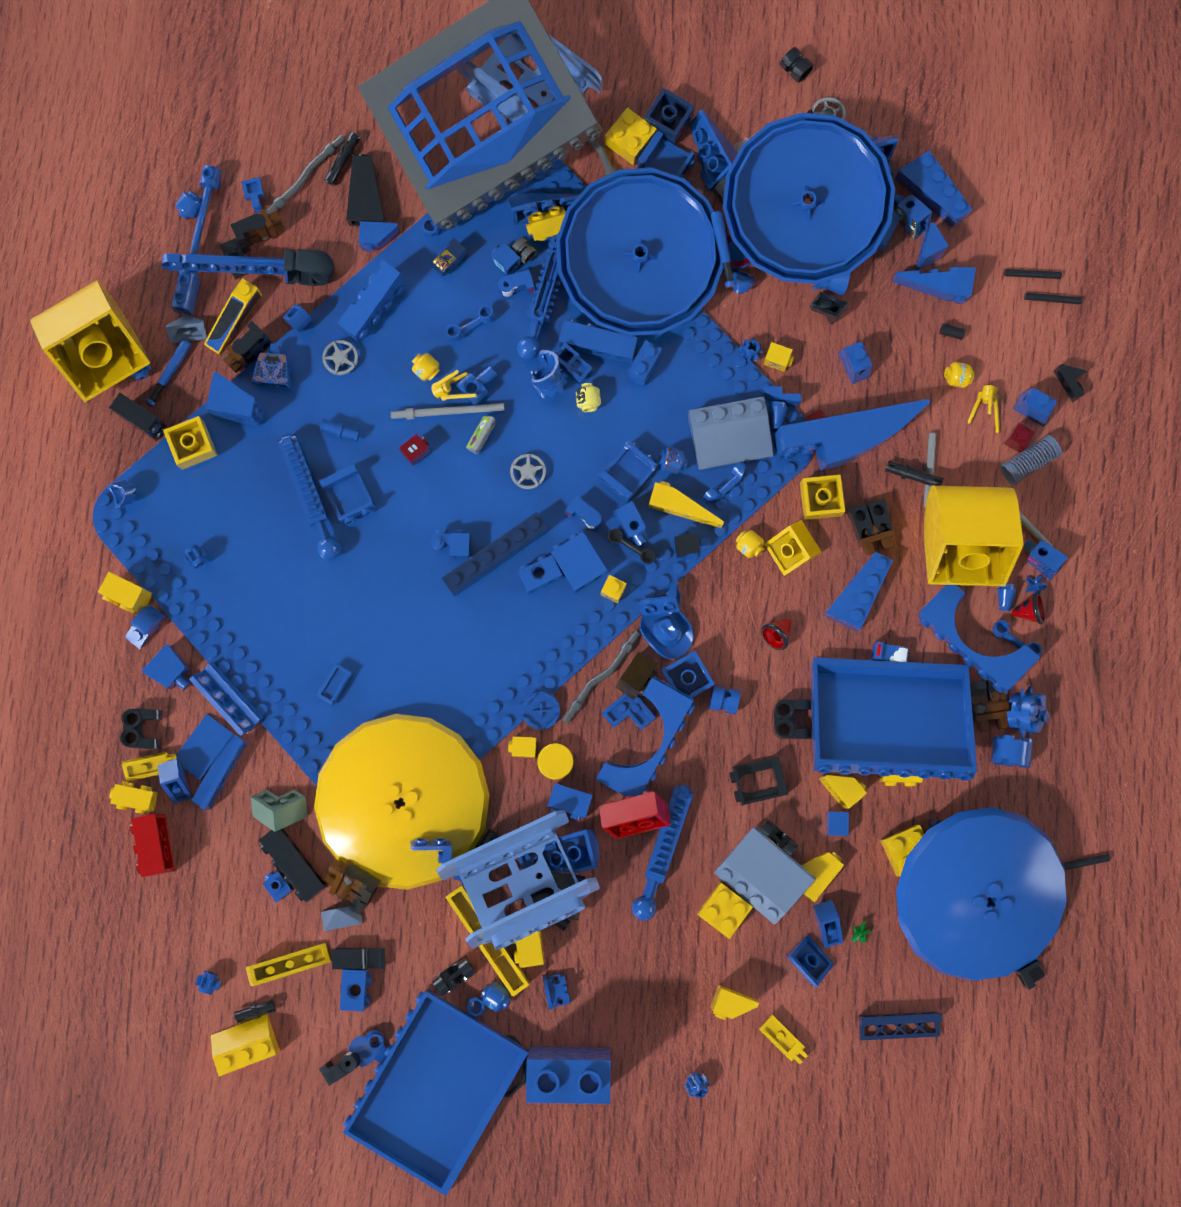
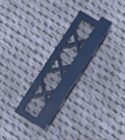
M939 1012L858 1015L861 1041L940 1037L939 1022H942V1017ZM934 1022L935 1032H926L921 1027L924 1023ZM913 1023L917 1026L912 1033H906L902 1029L905 1024ZM894 1024L897 1027L892 1034H886L882 1030L885 1025ZM874 1025L877 1028L873 1035L864 1034V1026Z

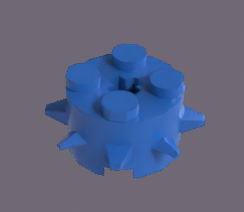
M1029 686L1025 693L1021 689V692L1012 694L1009 702H1012L1011 711H1007L1009 727L1018 730L1020 738H1024L1027 732H1029L1030 736L1032 732L1039 733L1044 723L1049 721V712L1046 711V696L1033 693L1032 686Z

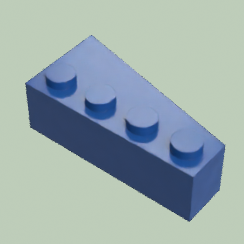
M875 552L823 616L858 632L866 620L893 560Z

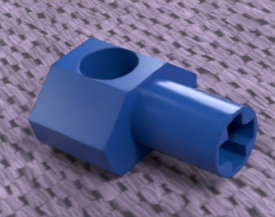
M488 366L476 378L473 374L469 373L456 387L462 394L476 393L477 397L467 398L475 406L488 394L485 386L497 377V373ZM475 386L477 390L474 393H469L467 391L468 388Z

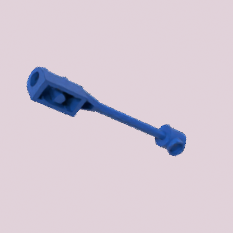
M211 165L203 166L199 185L204 188L189 254L198 253L211 191L218 190L221 185L222 171ZM179 271L171 306L174 312L193 315L201 282L196 271Z

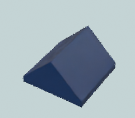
M935 223L930 224L923 237L915 271L922 270L940 260L948 248L947 242Z
M808 935L785 955L815 988L834 965Z

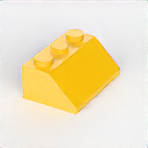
M268 1014L260 1016L259 1019H252L211 1035L212 1057L219 1076L267 1059L280 1052Z

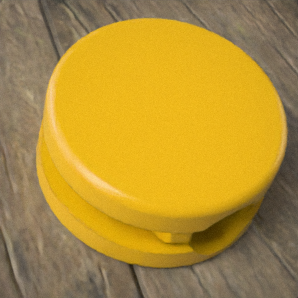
M553 743L545 746L540 751L537 762L540 772L545 777L559 780L565 778L571 772L574 759L571 751L566 746Z

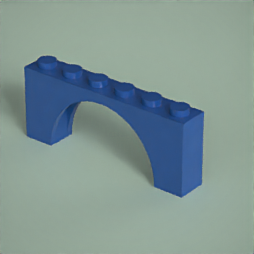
M945 585L919 612V623L925 628L929 627L938 640H944L953 653H959L968 666H974L983 679H989L993 683L992 686L999 693L1003 692L1007 695L1035 666L1040 656L1026 644L1011 654L998 657L985 656L972 651L958 636L954 621L955 611L964 599L965 592L957 585Z
M655 676L650 680L643 695L656 706L663 720L664 736L660 748L651 758L639 764L620 765L606 760L596 778L597 781L625 797H636L648 791L645 787L648 781L652 783L655 779L657 765L662 766L667 756L664 753L667 747L669 749L672 748L676 741V738H674L676 731L681 732L686 723L683 721L685 715H690L695 707L693 704L694 698Z

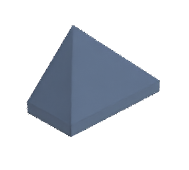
M185 315L166 325L170 344L180 343L182 340H203L208 337L204 321L190 315Z
M354 905L322 911L321 917L324 931L362 924V914L359 915L354 911L356 908Z

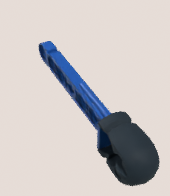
M285 249L284 258L167 253L162 256L161 265L164 269L172 271L284 275L286 284H295L297 282L300 285L306 286L326 285L332 279L335 271L334 262L330 255L320 250H298L295 252L291 249Z

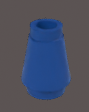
M771 402V406H769L771 429H779L780 426L784 425L788 410L786 402Z
M1006 584V586H999L997 588L999 610L1011 611L1016 594L1015 585Z

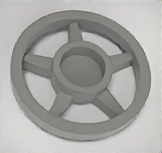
M822 98L812 107L814 114L836 116V113L842 110V119L845 120V107L835 98ZM824 102L822 111L814 112L815 108ZM827 102H833L839 107L834 109L828 106Z
M344 340L333 341L323 352V364L332 374L346 375L356 367L358 354L351 343ZM337 344H345L349 348L344 351L339 350ZM334 346L335 352L333 355L326 357L328 350ZM351 350L355 354L354 363L348 360L347 354ZM326 360L334 361L336 364L335 371L328 367ZM345 364L351 365L349 369L338 372L340 366Z
M524 454L513 461L510 474L513 482L518 487L529 490L542 484L546 476V468L539 457L533 454ZM527 458L525 465L522 467L516 466L519 460ZM530 458L536 459L541 466L534 467L531 465ZM514 469L521 472V478L518 482L513 475ZM543 469L542 478L537 482L534 477L536 471ZM524 479H531L535 483L532 486L521 485Z

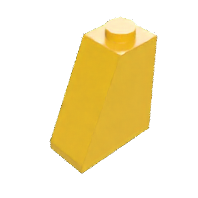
M825 852L801 864L804 869L816 878L803 894L815 902L844 866L841 863L842 858L834 852L832 854Z

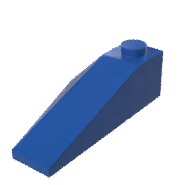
M701 109L690 122L694 143L697 144L699 152L697 159L701 162V177L708 190L713 191L717 184L726 177L738 152L706 112Z
M515 193L507 198L514 225L528 222L527 217L533 213L549 211L552 207L563 206L566 211L580 194Z
M952 267L948 272L932 269V271L923 274L920 270L896 272L893 282L946 301L963 304L971 297L976 268Z
M586 829L558 838L574 873H582L598 868L600 847L595 829ZM554 841L547 844L543 856L550 871L570 872L557 842ZM531 852L518 858L520 868L526 869L536 864L538 855Z

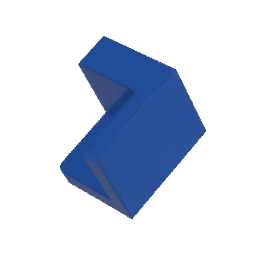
M827 812L826 835L849 836V813Z

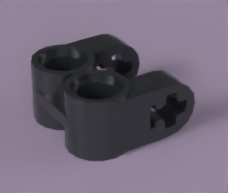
M784 699L774 705L773 732L777 738L812 739V729L794 728L793 716L794 710H812L811 700ZM780 705L787 706V715L780 714ZM781 724L788 726L789 731L785 735L779 731Z
M126 710L122 714L123 732L120 736L122 745L137 749H160L161 739L145 738L143 728L146 720H162L163 710ZM136 714L138 719L136 723L132 724L131 716ZM134 733L136 740L130 743L129 736Z
M766 819L758 828L789 856L797 849L798 844L770 820Z
M465 956L434 977L432 982L439 994L443 996L475 975L477 971L469 958Z

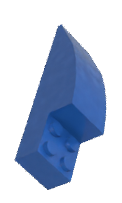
M920 400L780 426L774 434L778 457L784 456L787 459L795 457L798 453L809 455L814 453L815 450L820 472L839 467L870 453L889 441L930 403V400Z

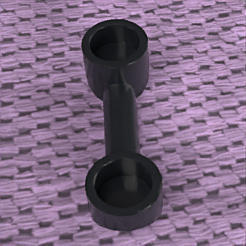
M613 528L608 532V539L611 543L625 545L639 554L643 563L651 564L655 561L656 554L652 549H644L637 546L636 543L624 536L622 530Z

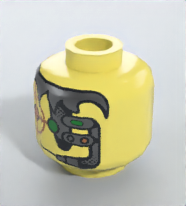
M584 383L581 385L582 387L576 390L577 407L582 409L583 412L596 411L597 407L601 405L600 389L593 386L592 383Z

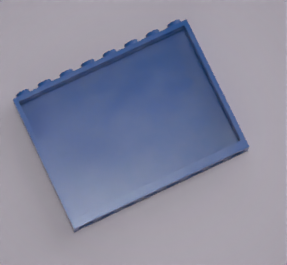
M813 657L811 664L813 771H819L820 773L839 772L844 775L859 773L864 776L879 774L883 777L899 775L903 778L919 776L923 779L938 777L943 780L958 778L962 781L974 778L977 772L968 665Z
M427 989L424 993L422 991L419 993L415 1000L418 1003L414 1010L410 1009L406 1015V1025L404 1028L400 1026L394 1037L397 1038L395 1044L388 1046L384 1053L387 1056L384 1063L379 1062L374 1070V1073L377 1075L373 1081L369 1079L364 1088L366 1091L364 1097L358 1098L353 1107L356 1111L353 1116L348 1115L343 1124L346 1127L343 1133L447 1196L525 1060L529 1049Z

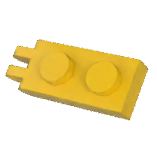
M167 752L122 761L126 782L159 775L158 765L176 759V754L168 755Z
M772 1014L758 1028L791 1062L795 1059L801 1064L803 1061L798 1057L799 1054L805 1059L808 1057L803 1051L805 1046Z

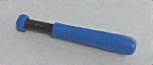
M715 211L711 213V220L721 264L724 266L726 276L725 287L729 288L736 286L737 283L733 279L731 270V258L722 212Z
M187 340L181 341L157 381L158 384L149 398L145 399L144 402L151 407L156 406V399L163 388L168 385L192 347L190 342Z

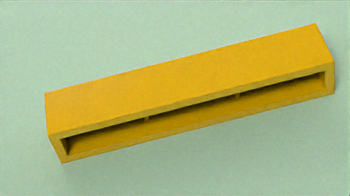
M464 885L445 897L470 934L482 928ZM493 943L479 946L513 997L530 985L529 980L518 964H515L514 958L506 947L496 950Z

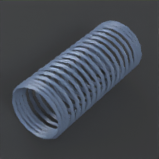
M1047 435L1036 442V444L1031 445L1022 453L1017 454L1011 460L1002 464L1001 471L1010 484L1016 485L1019 481L1021 482L1024 478L1033 474V472L1035 473L1038 469L1047 465V463L1049 464L1052 460L1061 456V447L1054 437Z

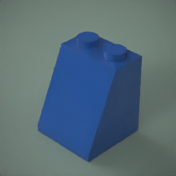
M213 372L206 410L215 419L259 426L260 421L264 417V410H262L263 408L257 400L219 373Z

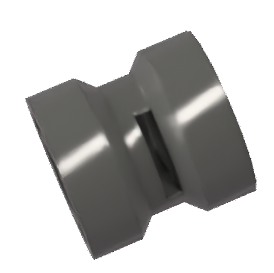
M523 237L518 239L511 247L524 264L528 263L537 252L533 246L528 245V241Z

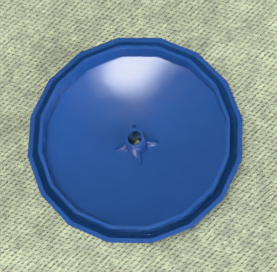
M798 113L768 123L741 146L726 174L723 211L733 242L753 266L781 281L818 284L848 275L876 252L892 223L895 186L886 156L864 130L835 115ZM805 199H810V201H813L811 202V204L804 203Z
M655 168L619 169L590 183L567 208L556 239L558 274L572 303L597 325L628 336L663 334L692 320L714 295L724 267L721 264L712 225L711 213L714 211L709 200L684 178ZM639 252H643V255L645 256L638 257L636 255H638Z
M993 807L958 812L928 829L906 857L896 889L899 925L913 952L940 974L968 981L1005 977L1037 959L1057 934L1067 903L1064 864L1050 837L1025 816Z

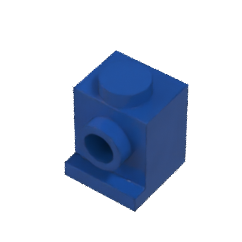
M274 871L270 872L264 877L266 881L262 883L275 903L280 902L295 890L292 885L289 886L286 883L281 871L276 873ZM274 882H278V889L273 888Z

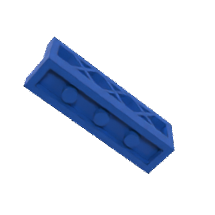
M214 662L208 663L202 672L193 675L189 679L240 736L252 731L264 718Z
M233 734L213 761L191 801L200 805V808L204 810L211 809L248 741Z

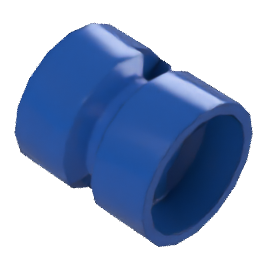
M714 685L709 709L715 711L724 709L725 713L736 715L741 690L732 688L726 690L723 686Z

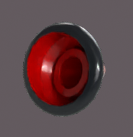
M1035 592L1030 598L1014 608L1012 615L1042 625L1045 621V611L1039 593Z
M785 619L763 625L761 628L763 640L776 650L786 649L789 644L791 620Z

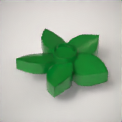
M865 920L860 927H853L855 932L852 935L853 942L861 941L865 943V935L872 932L866 928L867 922Z

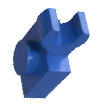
M260 177L241 181L246 201L251 200L255 213H259L262 210L259 198L265 197Z

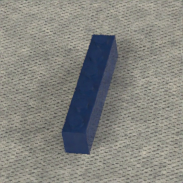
M535 512L443 576L442 580L455 597L547 533L548 527L538 513Z

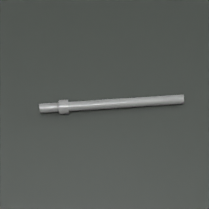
M504 403L416 410L414 408H406L403 411H391V419L406 418L410 420L414 419V417L505 411Z

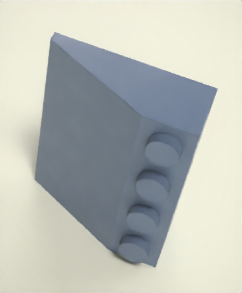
M764 396L689 410L688 420L699 470L736 464L741 461L747 462L773 457Z
M755 826L721 861L714 872L774 925L788 912L816 879Z

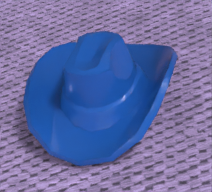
M681 611L643 615L640 620L639 629L642 636L662 657L677 659L684 655L691 647L694 639L693 627Z

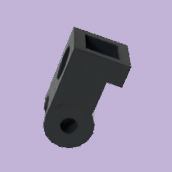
M348 1052L335 1065L329 1061L320 1067L319 1070L330 1086L355 1070L360 1065L361 1059L357 1053Z

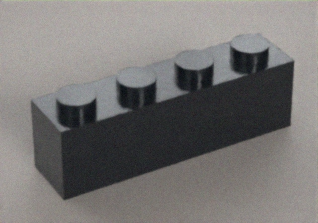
M284 828L276 832L270 830L259 839L261 850L266 855L269 853L273 859L271 861L277 870H282L285 874L283 876L284 880L289 886H294L297 890L295 894L301 901H311L328 887Z

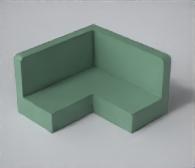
M264 790L251 796L253 817L274 832L307 817L306 797L296 790H292L279 797L269 790Z

